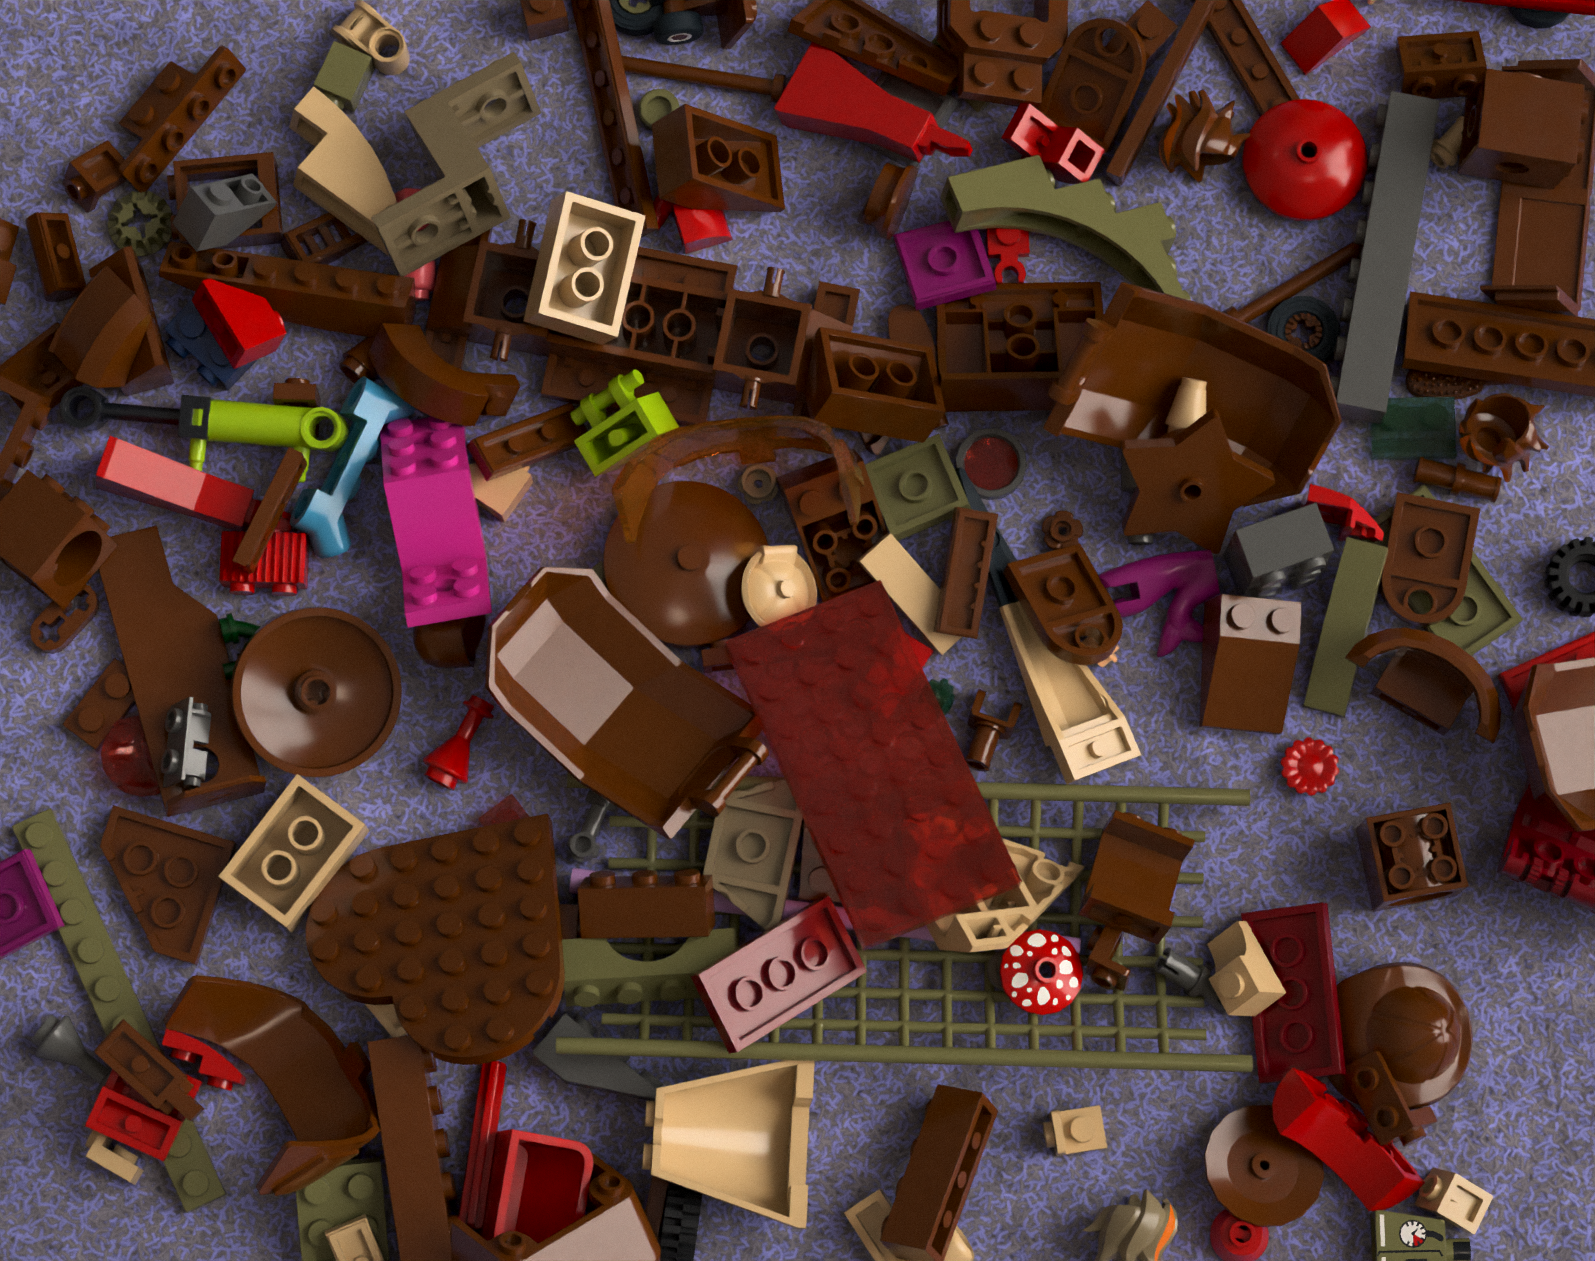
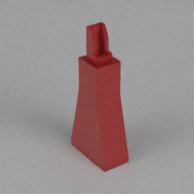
M811 42L774 107L781 123L788 128L876 144L917 163L921 162L924 155L932 156L935 150L951 157H970L973 151L968 140L938 127L931 112L888 94L831 49Z
M109 436L96 473V489L191 516L237 532L242 531L243 525L250 526L261 504V501L253 498L254 490L204 473L113 436ZM283 512L274 532L290 533L292 528L290 525L291 514Z

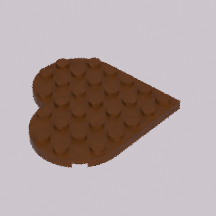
M548 813L385 846L355 856L340 867L310 907L306 922L305 938L313 965L328 985L345 994L350 1000L371 1005L394 1004L396 1015L410 1039L416 1045L418 1044L426 1051L432 1053L439 1060L453 1064L476 1065L496 1061L519 1051L535 1039L533 1034L547 1017L552 1018L562 997L565 981L553 826Z

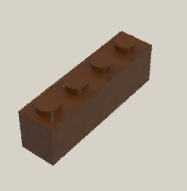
M937 1084L933 1098L928 1101L925 1108V1119L919 1136L914 1139L911 1145L910 1160L906 1171L896 1186V1198L890 1214L886 1216L881 1227L880 1241L896 1258L908 1261H944L998 1110L983 1092Z

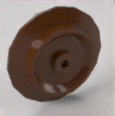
M1247 1105L1227 1114L1210 1133L1204 1152L1206 1180L1216 1200L1237 1219L1257 1227L1283 1226L1302 1217L1318 1199L1324 1179L1323 1161L1299 1143L1279 1134L1273 1120V1108L1271 1105Z

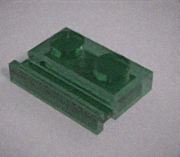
M1455 397L1388 398L1387 410L1381 423L1370 422L1371 460H1418L1420 456L1429 460L1455 459L1457 457L1455 443Z

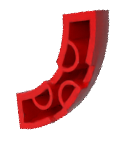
M1292 1068L1284 1076L1276 1088L1272 1102L1273 1120L1279 1134L1299 1143L1322 1160L1348 1185L1368 1211L1391 1208L1406 1200L1425 1184L1417 1171L1393 1143L1380 1146L1375 1134L1367 1130L1370 1126L1367 1118L1346 1099L1340 1103L1332 1095L1324 1094L1327 1090L1324 1083L1298 1069Z

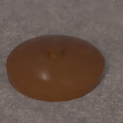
M697 481L664 483L636 496L622 509L613 522L607 535L602 555L603 580L609 593L665 646L684 649L706 647L711 642L731 637L751 620V616L745 609L741 598L742 577L748 562L756 554L758 548L761 545H769L765 533L754 514L745 504L729 492Z
M303 607L272 618L249 638L242 648L233 669L230 696L236 724L246 742L259 756L285 772L305 777H327L344 773L361 765L382 747L391 734L399 715L402 686L399 668L391 649L380 634L369 624L354 615L337 609Z

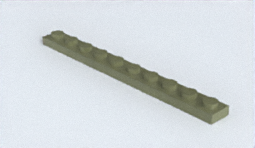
M49 808L13 825L12 828L22 850L31 849L65 926L58 930L106 1036L122 1019H125L163 1054L54 811ZM186 1118L163 1163L185 1212L190 1213L226 1196L227 1193L194 1121L190 1122Z

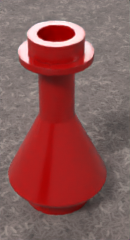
M474 695L470 697L469 701L464 700L462 703L469 710L456 734L423 758L424 764L428 766L424 776L451 791H454L458 783H468L470 742L483 718L493 719L494 717L491 714L494 706Z

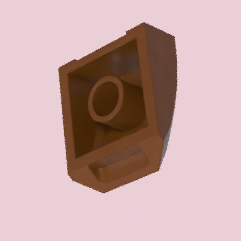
M104 266L87 283L69 307L48 351L53 352L76 376L75 379L96 388L124 387L151 315L129 287L108 266Z

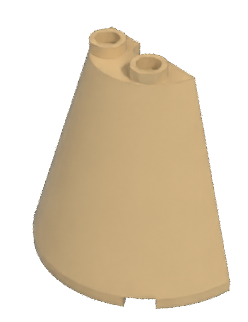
M783 1060L656 1088L655 1101L646 1100L645 1127H653L652 1144H643L642 1169L651 1170V1175L790 1227L806 1229L808 1204L806 1167L809 1109L813 1100L815 1061Z

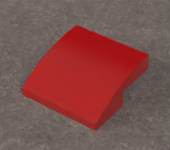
M112 1069L85 1126L165 1161L186 1117L176 1108L169 1115L161 1109H156ZM186 1074L188 1076L187 1079L194 1085L188 1094L195 1099L203 1081Z

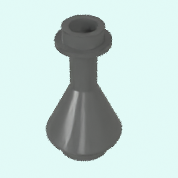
M51 1014L30 1040L38 1047L35 1056L77 1066L99 1084L96 1093L99 1094L102 1087L105 1086L112 1069H107L87 1053L69 1016H64L59 1020Z

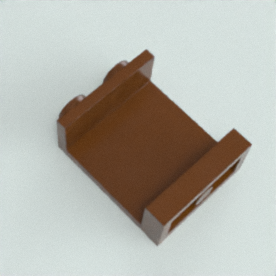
M1115 810L1102 829L1078 915L1158 945L1171 928L1175 912L1169 910L1182 862L1193 848L1195 840L1183 836L1176 829L1162 828L1143 821L1136 814L1122 813Z

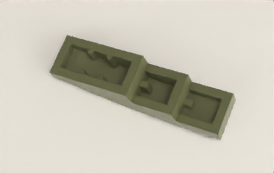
M1350 537L1346 538L1311 671L1304 707L1345 718L1359 666L1348 661L1345 657L1356 643L1367 637V631L1378 596L1377 590L1388 555V547Z

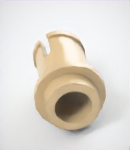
M1459 116L1456 122L1440 139H1433L1430 159L1441 168H1446L1448 165L1453 166L1458 161L1457 156L1459 155L1462 141L1461 132L1463 131L1464 116Z

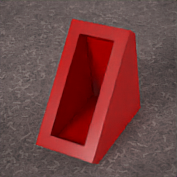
M1332 0L1316 7L1280 45L1306 76L1368 31L1371 26L1350 0Z

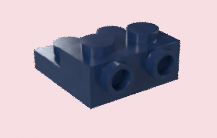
M192 299L164 327L169 337L165 342L168 347L183 360L188 355L200 365L196 369L197 373L212 387L220 383L229 390L257 361L255 360L233 369L193 304Z

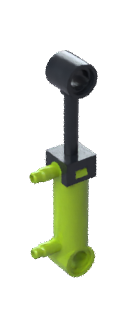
M84 386L73 387L68 390L60 402V413L64 421L70 426L87 432L102 428L108 419L178 425V437L190 441L189 467L202 471L203 463L205 462L207 442L215 443L217 441L293 448L301 452L307 461V466L298 483H304L306 480L310 450L334 452L342 448L349 435L348 424L345 418L325 407L311 408L218 400L211 397L191 395L181 396L180 409L109 403L108 399L100 392ZM90 398L93 402V412L90 417L81 420L77 415L78 404L82 400ZM323 419H331L334 424L333 434L330 438L319 441L315 434L317 424Z

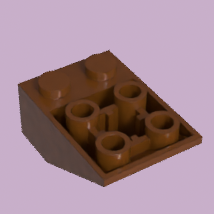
M856 450L846 451L777 477L776 480L806 561L813 572L823 604L876 585V582L857 560L888 531L864 461Z

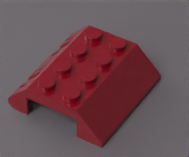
M1527 779L1510 822L1497 873L1509 877L1516 882H1521L1546 892L1555 898L1563 899L1585 908L1595 914V830L1577 832L1534 800L1529 779Z

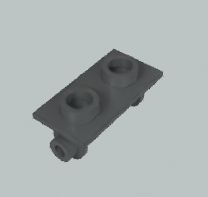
M188 697L171 705L166 716L165 729L168 732L167 749L161 760V771L164 773L163 787L165 788L183 781L184 788L195 789L199 788L200 783L205 781L208 752L193 749L194 743L202 745L209 743L212 714L208 712L207 704L193 703L194 697Z

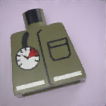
M1383 1210L1370 1212L1372 1261H1471L1469 1238L1446 1239L1444 1220Z

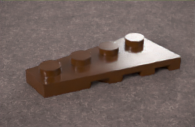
M814 0L790 21L787 31L789 33L943 96H946L958 85L957 57L949 55L942 48L862 0Z

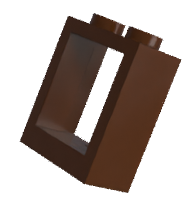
M273 152L173 161L174 175L167 176L170 200H176L177 213L190 189V182L234 178L248 174L258 175L259 181L277 201L275 207L262 217V228L247 229L228 245L215 248L227 249L280 244L282 242L283 225L278 164ZM171 215L170 222L173 240L190 244L172 223L176 215Z

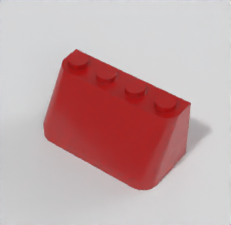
M514 1129L497 1131L482 1228L478 1230V1234L489 1241L499 1234L517 1231L540 1243L585 1216L593 1170V1156L589 1148L579 1141Z

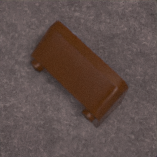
M593 1153V1170L586 1211L589 1213L540 1243L517 1231H508L487 1241L461 1220L457 1219L452 1222L451 1261H660L661 1248L632 1183Z

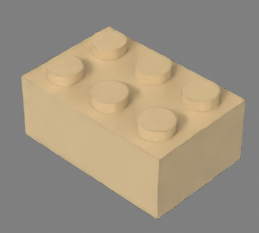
M568 191L553 199L549 208L523 321L601 345L618 337L645 215Z
M296 774L218 877L292 933L310 910L315 898L369 833V829L362 821L300 775Z

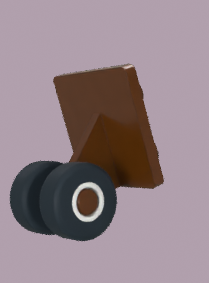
M649 0L652 7L658 5L663 7L664 15L654 20L653 30L655 40L665 45H679L697 40L704 32L701 16L717 15L722 49H731L753 24L757 16L756 0Z

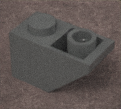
M254 174L191 186L172 223L195 251L198 252L228 245L271 211L277 201Z

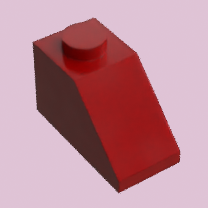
M208 278L201 282L192 298L193 304L233 369L276 352L287 333L280 314L271 308L266 298Z

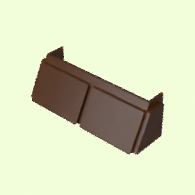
M1582 59L1518 61L1517 66H1502V71L1533 73L1547 79L1585 85L1583 100H1588L1589 108L1584 125H1580L1579 139H1583L1585 143L1584 154L1581 163L1576 164L1569 176L1564 177L1554 189L1502 181L1492 284L1480 286V290L1491 300L1502 306L1578 317V311L1581 310L1590 216L1589 201L1590 195H1592L1595 164V73Z

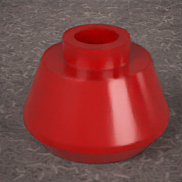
M1226 1209L1215 1217L1210 1228L1212 1248L1224 1261H1255L1264 1253L1269 1240L1268 1227H1257L1237 1219ZM1240 1226L1246 1227L1247 1231L1240 1229ZM1236 1238L1243 1240V1243L1238 1242Z

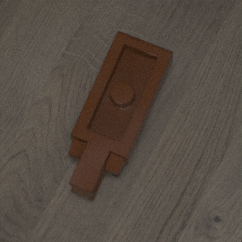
M122 1019L93 1051L156 1109H161L167 1115L176 1108L190 1122H193L204 1110L188 1094L194 1087L187 1079L188 1076L125 1019Z

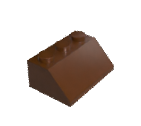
M132 246L124 247L89 269V274L92 279L104 266H108L137 296L151 315L125 386L120 387L127 397L173 384L174 380L143 267Z
M819 327L816 331L805 386L811 424L924 443L946 413L932 347Z

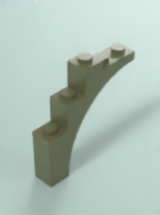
M1040 155L947 177L940 199L954 233L988 228L1019 229L1041 233L1071 243L1095 255L1118 271L1132 285L1191 300L1189 293L1186 290H1182L1177 279V268L1173 257L1168 255L1177 233L1173 219L1166 215L1161 202L1116 213L1114 198L1111 193L1105 191L1100 178L1055 189L1054 176L1050 169H1045Z

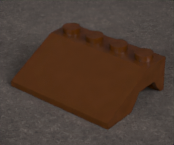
M1101 282L996 283V290L936 305L937 373L945 411L1053 410L1057 401L1052 399L1047 392L1052 382L1059 380L1083 335L1080 331L1087 318L1101 320L1104 315Z

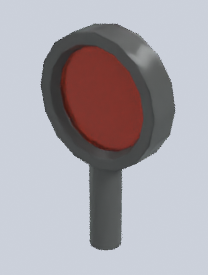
M997 428L980 429L970 434L960 445L955 461L956 469L962 467L966 471L980 498L986 500L1002 499L1013 493L1022 483L1027 467L1026 453L1019 440L1008 431Z

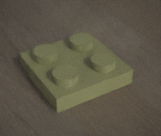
M939 433L927 438L924 443H914L865 464L889 532L897 541L953 518L954 507L971 509Z

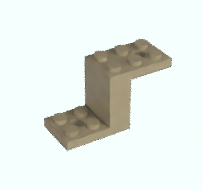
M515 52L492 62L485 68L457 81L450 87L404 111L422 153L438 181L425 186L415 194L371 217L400 276H406L511 218L491 169L478 148L541 114L522 63ZM497 98V101L495 103H493L490 106H486L488 102ZM429 224L425 229L418 231L423 225Z

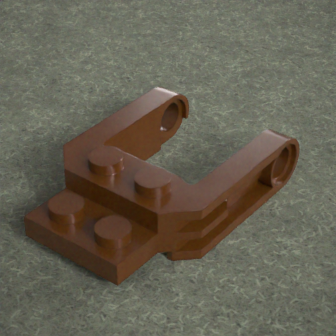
M937 0L936 40L949 55H955L958 58V98L1018 107L1020 103H1028L1037 109L1042 103V67L1054 58L1068 38V0H1034V18L986 10L974 12L970 9V0Z

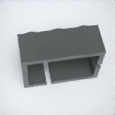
M1313 503L1235 530L1223 556L1238 596L1271 599L1277 595L1276 590L1282 586L1291 584L1292 589L1297 590L1315 583V577L1320 575L1323 567L1327 565L1328 558L1332 555L1334 548L1317 503Z

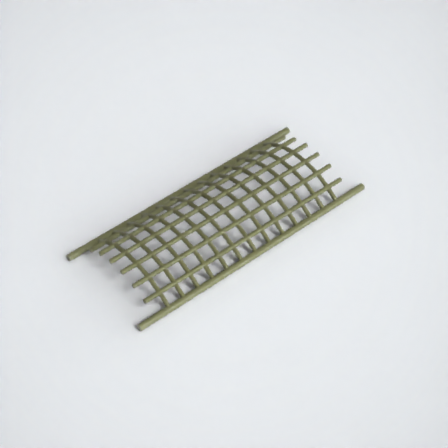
M569 772L567 773V788L589 789L579 783ZM746 776L734 791L745 790L763 783L776 782L791 777ZM812 778L809 792L810 795H818L817 806L828 807V795L860 796V809L871 810V796L903 797L902 822L913 820L914 797L946 798L945 819L954 822L956 818V798L988 799L987 825H955L954 828L975 836H979L981 831L986 833L993 831L997 837L1029 838V847L1038 851L1040 849V838L1072 839L1071 862L1082 865V839L1100 840L1103 829L1083 828L1084 802L1116 803V810L1122 813L1126 812L1127 803L1159 804L1157 826L1162 828L1168 827L1169 804L1250 806V789ZM999 799L1031 800L1030 826H998ZM1041 801H1073L1072 828L1040 827ZM696 809L680 828L689 829V858L657 859L656 831L632 816L610 815L609 827L647 828L646 858L609 857L608 868L654 871L695 869L704 871L706 860H699L700 829H713L715 818H700V809ZM803 821V825H802L801 832H803L804 821ZM890 823V834H901L902 823ZM1178 830L1183 836L1191 838L1195 842H1205V831ZM901 842V865H887L886 876H901L900 909L868 908V904L857 903V907L844 908L922 918L917 909H910L911 897L905 888ZM794 862L792 873L800 874L801 862ZM1083 870L1070 884V913L1043 912L1027 928V932L1038 930V924H1070V937L1080 938V925H1105L1078 915L1081 906V881H1088L1091 870ZM1180 872L1176 884H1203L1204 873ZM715 911V915H729V928H734L735 949L738 948L740 916L747 915ZM1174 916L1171 927L1203 928V916ZM857 931L856 950L866 970L867 960L899 961V988L866 987V972L856 978V987H842L826 997L856 999L855 1020L823 1019L822 999L812 1006V1019L792 1018L769 1032L768 1042H753L739 1052L729 1054L723 1041L693 1040V1027H716L710 1016L694 1015V998L684 999L683 1015L651 1014V1001L640 1002V1014L602 1013V1025L639 1026L638 1039L556 1037V1054L1215 1072H1252L1253 1069L1252 1055L1170 1053L1169 1040H1206V1029L1168 1028L1167 1007L1204 1008V997L1196 996L1194 998L1191 996L1166 995V977L1155 972V995L1123 994V991L1116 988L1113 989V994L1080 993L1079 990L1075 999L1070 1004L1071 1025H1038V1015L1027 1013L1028 1024L995 1023V1002H1012L1004 991H995V986L990 982L987 975L989 960L997 953L995 950L970 953L946 950H910V938L899 937V950L867 949V932ZM1165 936L1158 945L1155 944V956H1123L1122 940L1112 961L1124 967L1154 968L1160 955L1165 959L1167 958L1163 955ZM654 937L643 938V943L608 942L619 954H643L642 962L653 961V955H672L684 945L654 943ZM1079 953L1082 966H1087L1090 955H1080ZM1183 957L1196 966L1203 965V958ZM910 961L942 962L941 989H909ZM952 963H984V990H952ZM866 999L898 1000V1021L866 1020ZM909 1000L941 1001L942 1022L909 1021ZM952 1001L984 1002L985 1023L952 1022ZM1081 1004L1113 1005L1114 1026H1082ZM1124 1006H1156L1157 1028L1125 1027ZM650 1026L682 1027V1040L649 1039ZM780 1029L812 1030V1043H779ZM823 1030L855 1031V1045L823 1044ZM866 1032H898L899 1046L866 1045ZM909 1033H941L942 1047L909 1046ZM952 1034L985 1035V1048L953 1047ZM996 1035L1028 1036L1029 1049L996 1048ZM1039 1036L1071 1037L1072 1050L1039 1049ZM1082 1037L1115 1038V1051H1083ZM1125 1038L1158 1039L1159 1053L1126 1052Z

